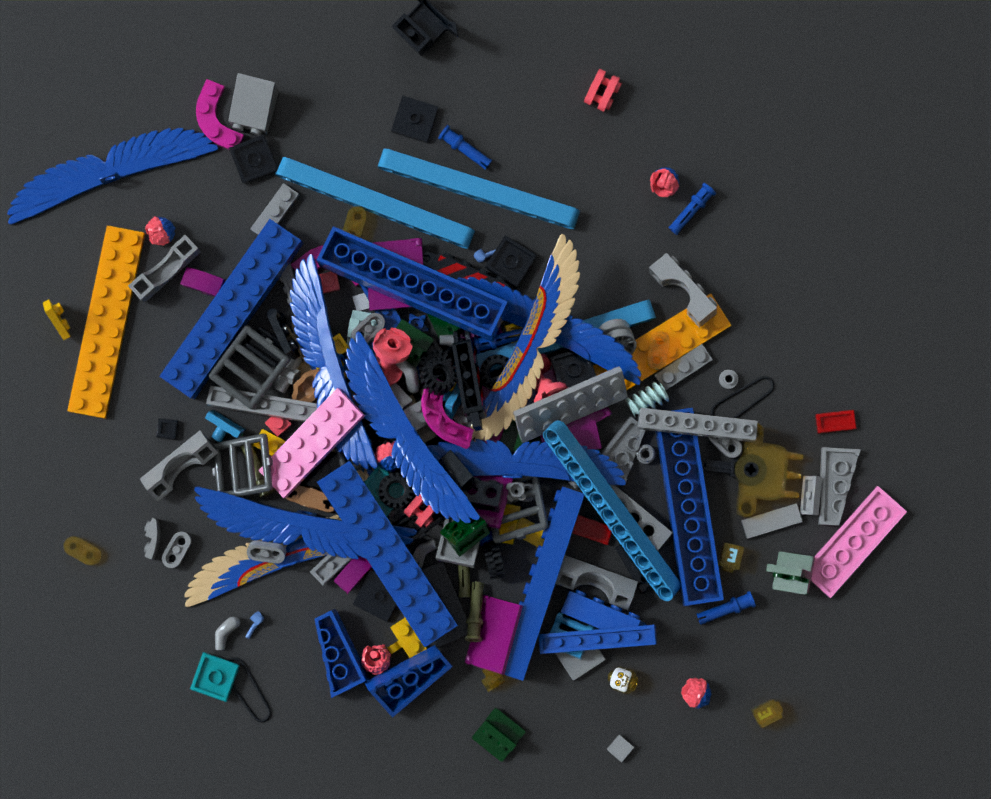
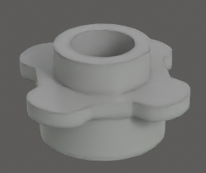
M522 482L508 483L506 485L508 490L507 499L511 502L514 500L524 501L526 498L524 494L525 484Z

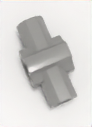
M290 358V362L278 377L275 389L285 394L289 385H294L299 380L301 371L298 368L302 362L300 358L296 360Z

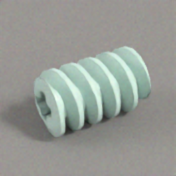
M653 382L652 389L646 386V393L643 390H639V396L633 394V401L630 398L625 399L634 417H636L635 414L639 415L640 408L649 409V406H651L653 409H656L655 403L657 402L662 406V399L669 402V397L660 382L659 385Z

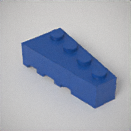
M576 590L575 593L569 591L561 613L598 629L647 625L639 620L640 616L631 612L628 615L621 613L622 608L615 605L607 607L603 605L605 601L596 597L593 600L586 598L587 594Z
M333 609L315 618L323 662L327 672V681H329L331 698L370 679L366 669L361 664L362 661L337 610Z
M434 645L365 681L364 684L393 718L453 666Z

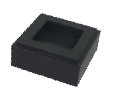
M158 418L156 437L176 440L179 421Z

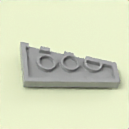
M821 448L820 477H822L818 525L838 526L840 524L846 503L845 500L851 486V479L855 472L857 458L861 449Z

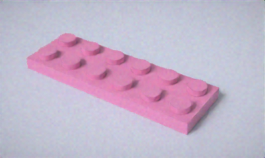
M337 388L271 457L273 460V465L271 466L272 485L283 498H287L365 417L340 388ZM262 466V467L259 469V472L264 476V474H263V466Z
M876 486L814 556L811 582L831 598L907 511L879 486Z

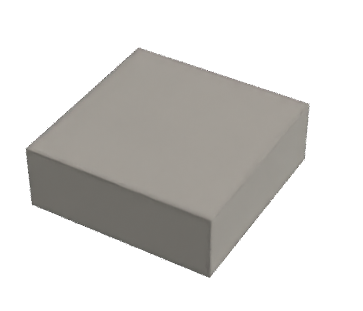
M618 735L607 750L622 762L634 747L622 736Z

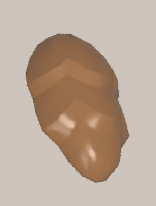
M320 369L304 373L293 385V400L312 403L316 399L314 396L315 388H312V383Z

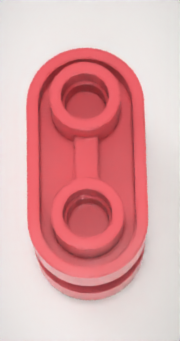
M599 69L583 103L591 106L592 102L595 101L599 103L597 109L604 112L606 109L610 110L614 101L611 97L614 92L618 93L622 83L619 82L620 78L615 75L612 76L611 80L605 78L606 71ZM601 84L607 86L603 96L597 94Z
M419 495V497L416 496L403 513L409 518L416 515L418 519L415 523L420 528L423 526L427 528L433 522L434 518L432 516L435 512L430 505L424 512L419 509L424 503L421 495Z

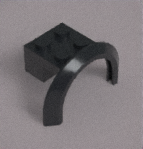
M417 0L419 4L408 15L403 13L391 26L420 56L447 30L455 37H459L456 23L449 21L429 0Z

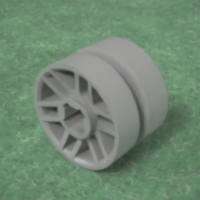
M612 319L599 327V329L604 331V335L614 337L615 342L624 345L625 351L630 354L635 351L637 343L629 324L625 320Z

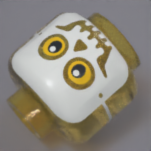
M618 666L609 673L608 681L612 690L622 694H629L631 691H635L638 685V677H636L635 671Z

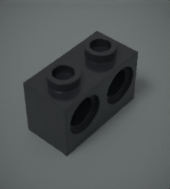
M475 477L462 490L475 509L499 513L504 492L503 485L494 480L485 482ZM470 489H476L477 493L474 495L468 494V491ZM490 492L497 494L494 498L487 497V494Z

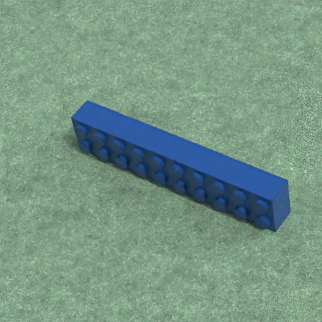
M269 219L159 377L189 398L195 400L209 380L208 374L241 330L249 323L282 273L304 244L302 240Z
M334 226L317 258L319 266L491 342H493L509 309L508 301Z
M693 408L673 410L675 412L694 414ZM655 431L671 532H673L672 539L679 581L681 583L680 589L683 606L724 600L698 437Z
M348 461L317 482L423 646H428L458 626L352 463Z
M563 486L561 491H556L553 502H556L555 509H550L547 518L550 524L547 529L543 530L541 538L544 539L542 546L539 545L535 557L538 560L536 564H532L529 575L532 576L530 583L526 582L523 594H526L524 602H519V605H522L523 608L504 674L506 676L521 681L524 680L584 498V493Z

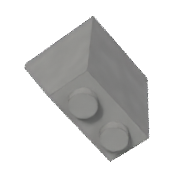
M240 73L237 74L228 120L233 129L243 131V129L250 130V133L258 136L262 134L267 135L279 94L275 82Z

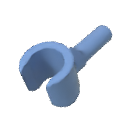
M480 249L474 253V258L477 262L481 263L492 256L495 250L484 253Z
M259 611L250 617L254 623L245 636L250 639L255 628L264 620L263 615Z

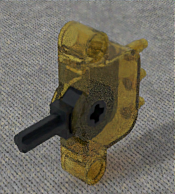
M759 423L757 424L759 435L756 437V441H743L742 457L738 460L732 459L731 462L707 459L704 463L705 471L730 474L729 477H734L739 483L736 512L743 518L750 517L755 513L757 500L776 501L781 497L799 498L798 492L785 490L786 479H801L800 473L787 471L788 459L803 460V454L787 452L780 445L763 443L764 429ZM749 466L755 471L751 475L745 470ZM743 503L750 506L749 514L742 512L741 506Z

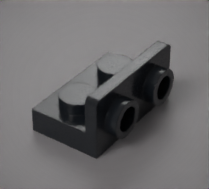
M262 327L257 329L256 332L264 338H269L274 342L273 345L283 351L277 337ZM253 338L245 344L249 351L261 357L272 368H276L281 361Z

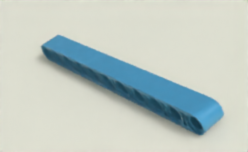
M383 149L377 166L381 170L568 229H575L580 210L390 149Z
M287 157L282 158L276 172V176L465 249L469 248L475 230Z
M645 300L583 320L582 323H590L593 327L599 328L609 320L623 319L632 327L651 321L656 316L651 301ZM517 342L477 354L479 371L483 361L489 356L496 354L510 358ZM554 343L548 347L538 348L540 354H549L565 347ZM496 364L491 367L490 372L502 369L504 367L502 365Z
M554 421L543 432L544 440L656 594L662 600L670 601L680 590V581L568 427L562 421Z

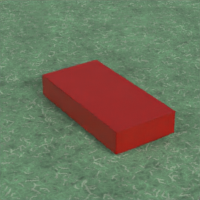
M854 410L815 414L817 434L857 429Z
M578 515L572 534L608 545L612 532L606 524Z

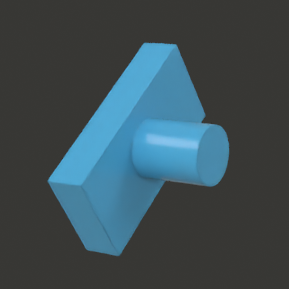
M458 382L453 391L444 393L443 401H446L445 413L450 419H453L461 404Z
M214 409L208 411L205 419L217 426L211 437L218 442H222L227 432L239 438L246 430Z

